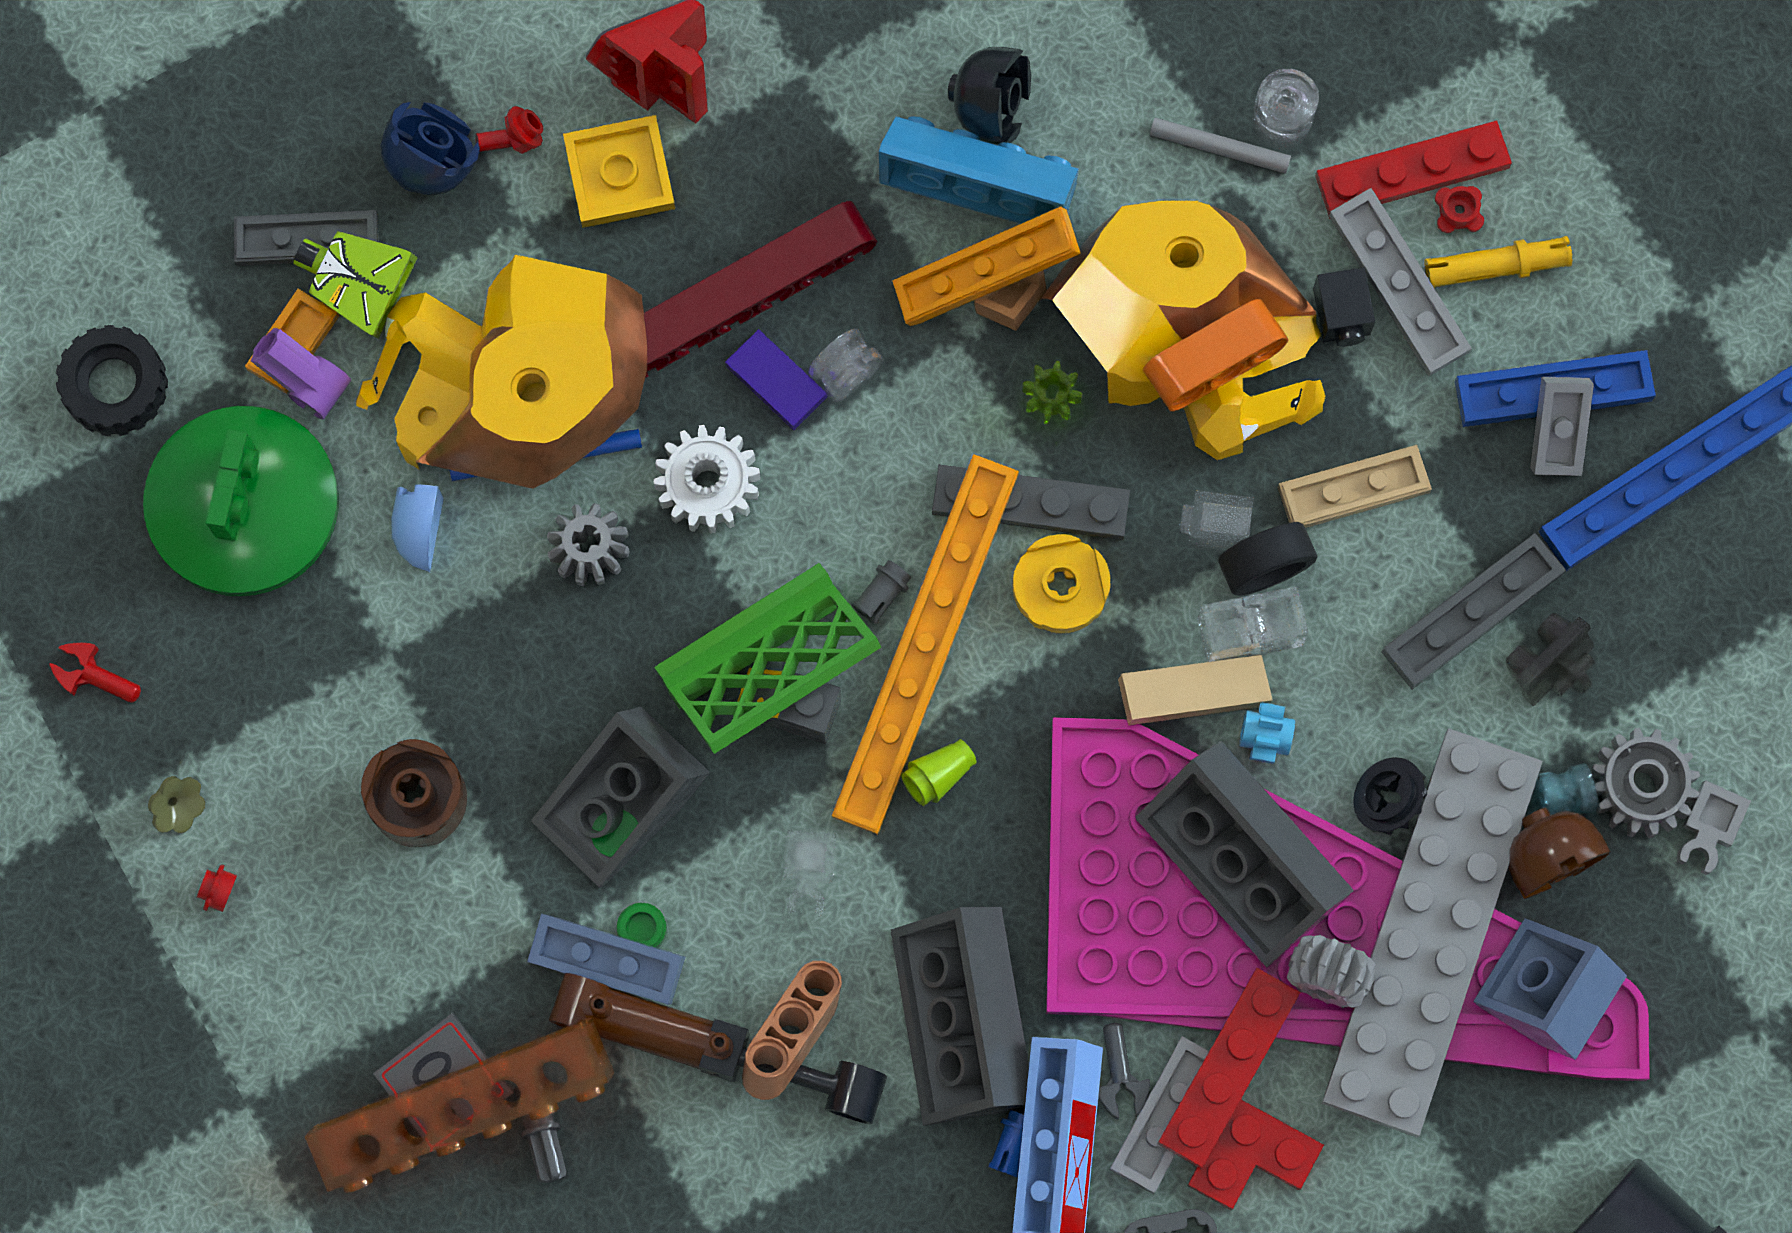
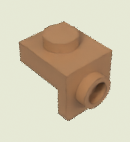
M1044 270L975 299L976 313L1017 331L1047 291Z

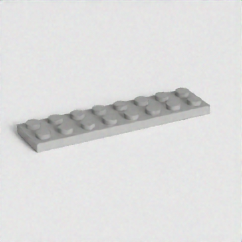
M1450 728L1447 729L1426 789L1427 796L1423 798L1421 804L1422 812L1417 816L1370 956L1376 964L1373 973L1374 980L1361 1006L1353 1007L1321 1104L1416 1138L1420 1136L1510 863L1509 850L1513 838L1520 832L1523 823L1522 819L1525 817L1543 761Z

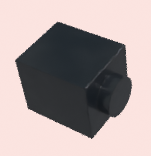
M1365 267L1317 275L1313 292L1323 343L1336 341L1337 346L1340 347L1362 343L1365 340V336L1371 335L1375 324Z

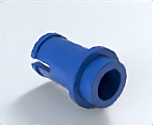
M1010 1110L1007 1119H1001L1000 1123L1005 1124L993 1159L988 1166L1017 1178L1024 1122L1023 1114Z

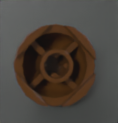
M1544 807L1522 819L1524 830L1513 838L1509 850L1510 863L1508 868L1523 898L1528 899L1551 889V885L1571 875L1576 876L1606 858L1611 851L1594 824L1579 813L1562 811L1550 814L1547 807Z

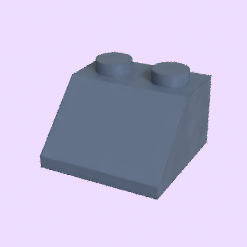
M1525 918L1473 1002L1538 1045L1576 1060L1627 975L1598 946Z

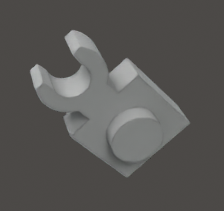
M1705 780L1701 783L1698 790L1700 792L1699 797L1690 808L1692 812L1683 824L1684 828L1695 832L1694 838L1680 847L1677 854V862L1680 864L1686 863L1692 850H1699L1705 856V864L1702 867L1701 873L1707 875L1715 869L1718 863L1716 844L1719 843L1725 847L1732 846L1751 801Z

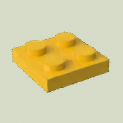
M656 115L563 134L582 228L675 209Z

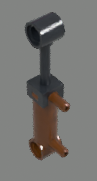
M565 973L548 1020L562 1028L588 1036H597L700 1069L703 1073L731 1082H735L739 1067H744L746 1046L750 1037L749 1030L718 1019L712 1021L614 990L600 982L571 973ZM840 1061L835 1075L801 1065L790 1082L828 1094L824 1108L826 1111L871 1125L887 1076L859 1064ZM769 1064L755 1066L758 1070L765 1073L777 1071L775 1067Z

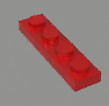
M1496 120L1316 171L1315 177L1329 216L1330 211L1372 188L1381 204L1510 169L1512 162L1498 121Z
M1255 969L1157 1144L1202 1169L1301 992L1263 970Z

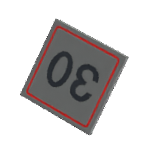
M453 1012L373 1073L434 1153L514 1092Z

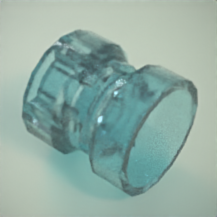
M1586 763L1569 766L1565 773L1556 774L1553 771L1538 774L1535 790L1541 809L1547 807L1550 814L1573 810L1582 814L1597 810L1598 799L1595 783Z

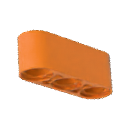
M1256 299L1160 352L1144 366L1143 371L1169 411H1177L1273 357L1285 347L1289 340L1262 299Z

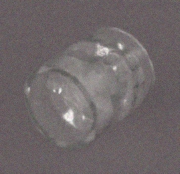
M1290 68L1272 72L1261 82L1252 113L1253 129L1259 139L1267 145L1278 149L1292 148L1306 139L1313 125L1319 104L1318 89L1314 81L1304 72Z

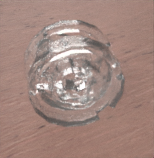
M857 328L845 332L831 342L815 358L808 370V374L813 379L821 378V381L826 386L825 393L834 402L844 400L866 383L878 371L884 360V357L876 348H869L866 345V342L863 340L864 334Z

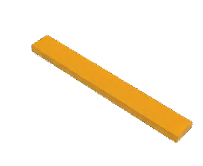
M973 454L832 813L833 818L878 835L1018 478V470Z

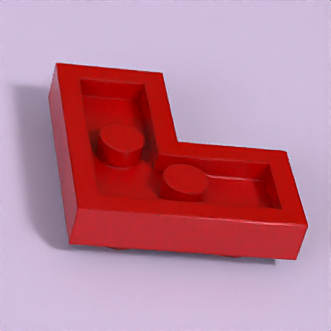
M1240 1100L1202 1169L1196 1168L1187 1186L1230 1210L1234 1208L1255 1167L1295 1189L1301 1190L1324 1144L1249 1103Z

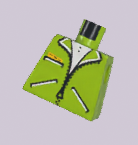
M337 231L328 249L305 238L298 248L293 264L316 275L309 290L310 294L366 333L379 339L385 328L387 315L396 305L418 257L401 248Z

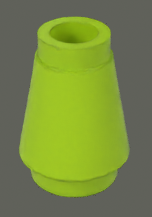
M959 739L953 744H949L909 762L908 769L901 774V778L910 795L920 805L925 806L931 801L938 803L970 767L977 763V760L971 748L963 740Z

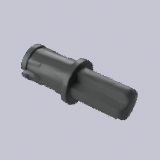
M538 1080L534 1082V1086H532V1082H528L515 1087L514 1093L517 1096L525 1128L521 1132V1137L528 1140L537 1180L540 1183H551L566 1176V1168L557 1136V1131L561 1127L560 1123L554 1122L546 1091V1082Z

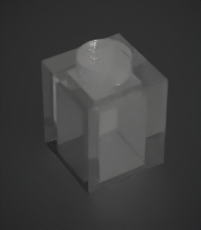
M1195 490L1192 505L1183 504L1179 533L1188 534L1187 548L1224 553L1230 547L1248 538L1254 497Z

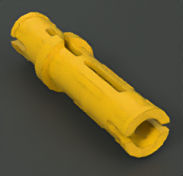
M1568 236L1526 243L1524 239L1515 240L1512 246L1432 259L1426 258L1424 266L1426 276L1429 277V281L1434 288L1515 274L1519 278L1530 277V273L1534 271L1565 266L1571 267L1573 261L1571 246H1567L1570 243Z

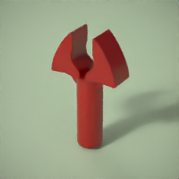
M70 643L58 647L62 652L72 657H78L80 664L84 667L83 670L76 669L72 672H67L61 667L50 663L51 670L56 679L73 696H75L78 686L91 684L130 703L135 702L139 698L141 687L138 684L97 666L94 656L99 648L95 644Z

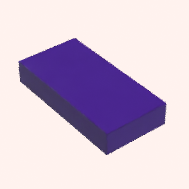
M759 329L725 361V366L792 430H795L827 398V393Z

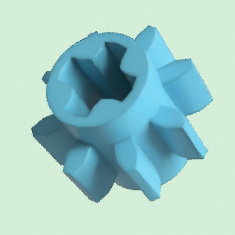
M1262 702L1259 705L1258 712L1246 710L1239 746L1251 748L1249 759L1272 764L1275 763L1276 754L1289 755L1294 735L1295 720L1283 717L1285 706Z

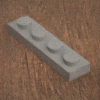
M1372 188L1330 211V219L1360 267H1365L1366 277L1428 376L1470 353L1472 349Z

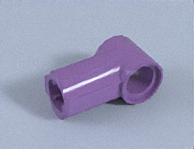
M273 328L266 336H263L253 350L251 362L290 391L288 396L303 409L306 405L316 411L314 416L322 420L325 419L351 382V378L336 365L320 356L312 355L278 328Z

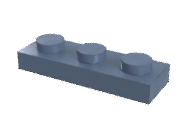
M541 914L527 962L562 973L586 977L611 988L670 1005L674 998L686 956L548 914Z

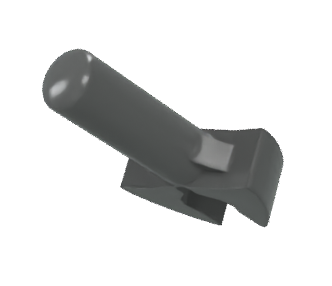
M1110 1023L1103 1027L1111 1078L1106 1086H1099L1098 1099L1108 1113L1118 1120L1119 1111L1115 1097L1120 1091V1085L1123 1084L1126 1091L1133 1095L1135 1117H1137L1147 1100L1150 1079L1138 1081L1130 1074L1123 1026L1120 1023Z

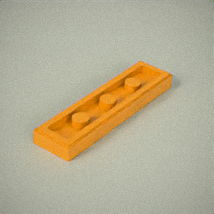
M1060 206L894 279L892 282L905 323L909 326H914L1077 256L1081 252L1067 209Z

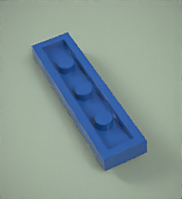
M1647 350L1460 375L1455 379L1463 427L1537 417L1541 377L1590 378L1594 384L1591 410L1652 402L1656 396Z

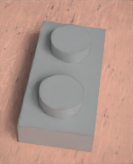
M1541 377L1530 466L1535 475L1582 476L1594 387L1590 378Z

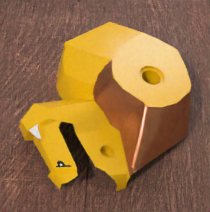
M1155 201L1122 206L1088 237L1079 248L1081 254L1072 257L1041 298L1050 299L1055 303L1107 371L1109 404L1119 403L1128 406L1147 404L1160 398L1143 371L1144 366L1153 357L1252 300L1262 299L1288 337V343L1273 357L1184 407L1195 446L1216 460L1243 453V442L1291 422L1302 425L1323 411L1325 393L1321 380H1306L1252 397L1243 392V378L1255 377L1304 358L1310 347L1318 341L1320 336L1322 338V335L1316 323V311L1250 228L1232 214L1199 201Z
M515 255L512 261L499 272L488 289L482 327L426 292L401 297L387 315L385 325L386 343L372 379L362 382L356 399V406L367 410L369 405L378 402L402 344L411 341L422 354L419 369L394 418L397 429L396 442L405 461L419 469L418 463H423L533 489L556 478L604 443L638 409L647 372V339L642 295L608 274Z

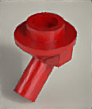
M514 106L508 110L507 116L504 117L506 129L475 134L476 143L478 142L480 147L479 152L513 147L514 150L523 154L542 145L543 139L540 134L543 132V125L533 111Z

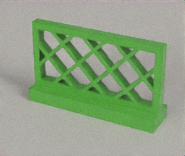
M818 563L654 668L677 707L682 709L715 754L881 648L877 637L833 585L826 570ZM837 609L833 622H817ZM796 635L791 648H776ZM809 635H827L823 649L805 648ZM840 636H860L862 638L847 649H836ZM768 661L786 662L782 674L763 675ZM754 662L750 675L735 674ZM799 662H817L816 668L805 676L794 675ZM726 688H744L740 701H722ZM758 688L775 689L774 695L764 702H753ZM712 689L708 701H693ZM716 715H734L731 723L714 734L710 729Z

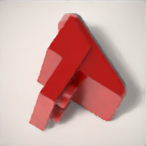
M680 0L609 28L599 34L585 55L586 60L611 78L612 85L647 111L661 98L695 124L708 112L704 62L698 54L707 42L704 5L697 0Z

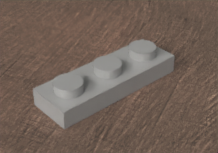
M1183 1036L1181 1037L1110 1167V1171L1154 1195L1175 1156L1173 1152L1157 1143L1209 1052L1207 1049Z

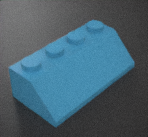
M915 116L908 117V119L895 117L879 149V183L1019 224L1060 206L1067 209L1068 212L1077 185L1078 168L1071 167L1067 160L1057 156L1049 155L1043 159L1025 154V150L1015 144L1002 142L997 146L980 141L976 134L966 130L957 129L952 133L935 128L932 122Z

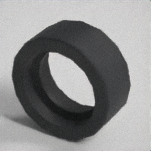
M1291 522L1269 528L1238 542L1220 555L1218 563L1231 593L1241 596L1261 591L1296 576L1316 562L1317 554L1304 524Z

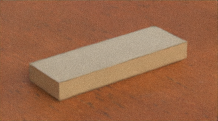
M1417 445L1278 484V490L1289 523L1300 522L1304 524L1305 528L1428 494L1432 490Z
M1262 655L1123 673L1118 679L1128 725L1259 708L1260 703L1270 704L1273 701Z

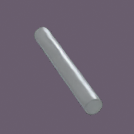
M1156 117L1150 131V136L1284 174L1287 172L1291 155Z

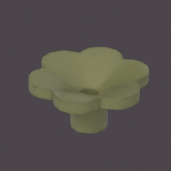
M171 776L162 782L160 788L148 801V809L154 814L152 823L155 829L162 833L172 829L177 833H184L191 828L193 819L201 815L205 808V800L199 795L201 784L196 779L186 777L181 780L176 776Z

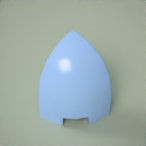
M418 484L415 485L414 492L398 487L391 518L392 539L399 554L414 567L430 572L443 496L438 486Z

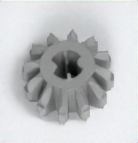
M593 503L588 515H583L581 507L578 504H574L572 506L574 519L570 521L567 517L558 515L555 520L562 531H551L547 534L548 542L556 546L548 552L550 562H562L558 569L559 575L562 578L570 576L576 570L575 580L579 586L585 585L588 573H593L596 583L602 585L605 583L602 569L606 567L611 573L617 575L621 572V567L614 558H627L629 556L628 546L621 543L629 537L627 528L615 527L618 522V515L614 511L605 514L601 518L599 504ZM588 536H594L597 545H591L588 552H582L579 543H586Z
M1321 935L1303 936L1298 946L1294 948L1291 956L1287 979L1298 991L1307 993L1313 999L1322 1000L1327 1004H1336L1342 1008H1353L1361 1006L1364 997L1368 995L1374 980L1373 973L1376 964L1364 951L1351 947V944H1344L1335 938L1328 939Z

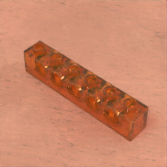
M591 1017L317 1124L305 1135V1139L327 1192L343 1186L345 1193H350L372 1183L374 1180L371 1175L389 1168L391 1174L396 1175L417 1166L420 1163L418 1157L434 1150L438 1157L451 1154L466 1146L465 1138L482 1132L485 1139L504 1133L513 1127L511 1120L529 1114L531 1121L548 1116L559 1110L557 1102L573 1096L576 1097L578 1102L592 1099L606 1091L604 1084L610 1081L614 1070ZM550 1061L560 1063L567 1071V1081L560 1084L550 1082L544 1075L543 1064ZM500 1080L514 1082L520 1089V1100L509 1102L502 1099L497 1092V1082ZM455 1098L467 1100L473 1107V1118L463 1120L456 1117L450 1107L451 1100ZM409 1116L420 1118L427 1127V1136L422 1138L411 1136L405 1129L404 1119ZM365 1134L373 1136L379 1142L380 1154L376 1156L365 1154L359 1147L358 1137Z

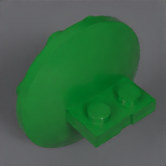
M226 407L208 412L188 422L176 431L160 449L151 465L145 483L143 499L144 518L149 536L157 552L167 565L185 581L198 588L220 595H258L280 588L295 580L312 566L322 554L331 538L337 521L339 509L338 483L331 461L323 447L300 423L282 413L262 407Z

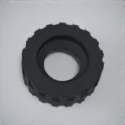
M104 325V328L101 329L92 328L87 330V333L81 337L78 335L71 341L73 344L68 349L65 348L61 355V363L57 365L56 369L58 376L56 387L65 408L85 429L91 432L98 431L104 436H111V434L122 436L129 434V431L140 430L145 427L147 421L153 420L157 416V410L160 405L164 404L166 399L165 389L168 388V379L165 375L166 368L153 345H150L148 340L140 333L137 335L132 329L127 327L115 328L114 325ZM109 359H119L127 362L135 372L136 384L134 390L121 402L113 404L101 402L90 391V375L101 362Z

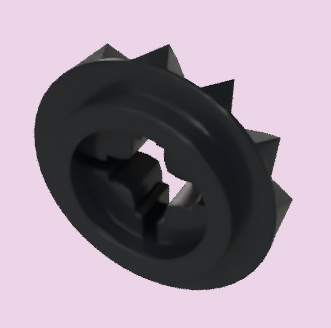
M1386 758L1373 764L1361 776L1355 788L1353 805L1358 820L1372 832H1382L1390 836L1398 828L1409 829V821L1414 815H1419L1422 812L1421 803L1423 798L1427 796V790L1424 787L1426 776L1412 762L1403 758ZM1380 791L1397 792L1402 800L1396 804L1393 802L1388 803L1384 799L1385 797L1380 794Z

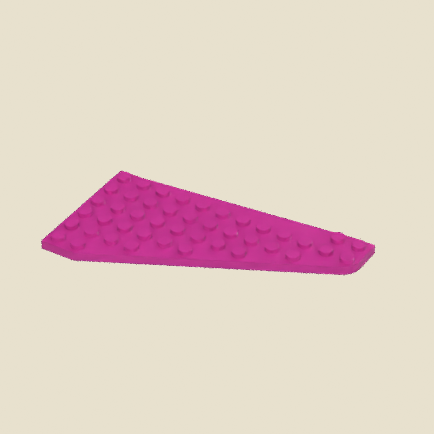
M1052 719L1046 1014L1094 1015L1221 1031L1256 968L1298 990L1288 981L1287 975L1291 956L1300 940L1266 968L1136 820L1135 817L1198 754L1141 724L1128 725V721L1125 719ZM1264 789L1354 890L1305 936L1321 935L1328 939L1335 938L1339 942L1351 944V947L1364 951L1370 957L1402 860ZM1494 909L1445 1060L1593 1080H1649L1648 1007L1642 993L1627 978L1622 983L1576 1060L1538 1045L1473 1002L1522 924ZM1301 992L1275 1039L1340 1047L1353 1008H1342L1336 1004H1327L1322 1000L1313 999L1307 993Z

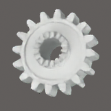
M699 425L698 437L691 438L685 430L681 431L682 444L677 447L667 442L664 447L669 460L657 459L655 463L657 471L665 475L654 479L655 490L667 491L659 497L662 509L674 506L671 513L672 521L678 523L685 517L688 519L690 531L693 532L696 531L699 524H706L710 533L716 532L717 523L725 522L729 528L734 527L733 516L737 512L748 516L750 513L746 499H758L759 496L758 488L750 484L760 480L759 468L748 467L755 461L753 450L740 452L743 446V439L739 435L730 442L726 441L724 427H719L714 436H708L705 426ZM704 471H713L720 476L719 481L709 488H702V486H698L694 482L695 478Z

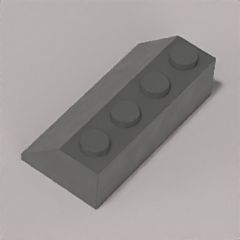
M1222 741L1192 759L1135 817L1266 968L1319 924L1354 891Z
M959 907L891 929L923 1126L1004 1113L1025 1107L1029 1063L1002 908Z

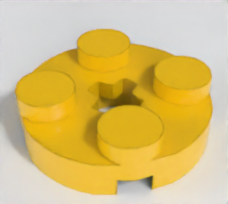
M1050 535L1035 541L1020 558L1013 575V595L1020 612L1034 627L1053 633H1071L1088 626L1101 615L1110 592V572L1105 559L1095 548L1093 550L1088 544L1081 542V539L1072 535ZM1063 572L1065 579H1074L1075 586L1068 589V595L1060 596L1057 591L1049 589L1048 584L1054 582L1055 573Z

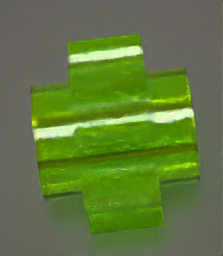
M1056 361L1053 368L1043 370L1039 365H1035V382H1023L1022 392L1027 395H1034L1027 402L1026 411L1030 413L1038 409L1044 414V424L1049 423L1051 416L1058 414L1065 420H1069L1071 412L1068 403H1081L1082 393L1077 390H1071V387L1078 380V374L1074 372L1067 375L1060 370V361ZM1049 385L1058 386V393L1055 399L1046 398Z

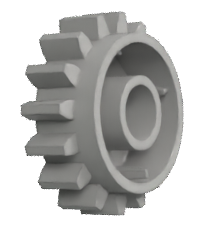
M1635 728L1630 733L1629 741L1621 734L1616 735L1611 740L1614 751L1603 746L1598 752L1597 756L1604 765L1594 764L1590 768L1589 774L1594 778L1600 779V782L1593 784L1588 791L1589 795H1601L1603 801L1597 806L1595 811L1599 814L1609 810L1613 814L1609 823L1612 829L1621 822L1627 824V836L1633 837L1640 827H1644L1647 837L1654 838L1658 834L1659 824L1669 833L1677 827L1674 815L1685 820L1692 811L1685 802H1694L1699 797L1700 792L1691 788V783L1700 777V773L1690 770L1688 762L1693 758L1691 752L1682 754L1677 749L1680 740L1676 737L1670 742L1662 740L1661 730L1655 729L1650 737H1644L1641 729ZM1642 772L1646 775L1648 774L1655 783V791L1653 793H1645L1639 790L1634 782L1635 773Z

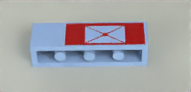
M1032 1037L1012 1233H1085L1103 1047L1078 1039Z

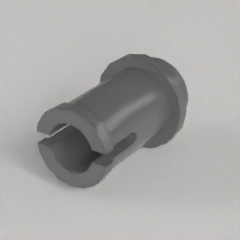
M890 560L884 566H877L876 571L878 574L857 601H854L852 607L873 624L878 623L879 618L900 591L906 593L909 589L906 584L911 579L910 575Z

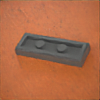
M377 210L235 216L234 262L236 266L290 264L294 262L298 248L305 238L328 249L337 231L379 242Z

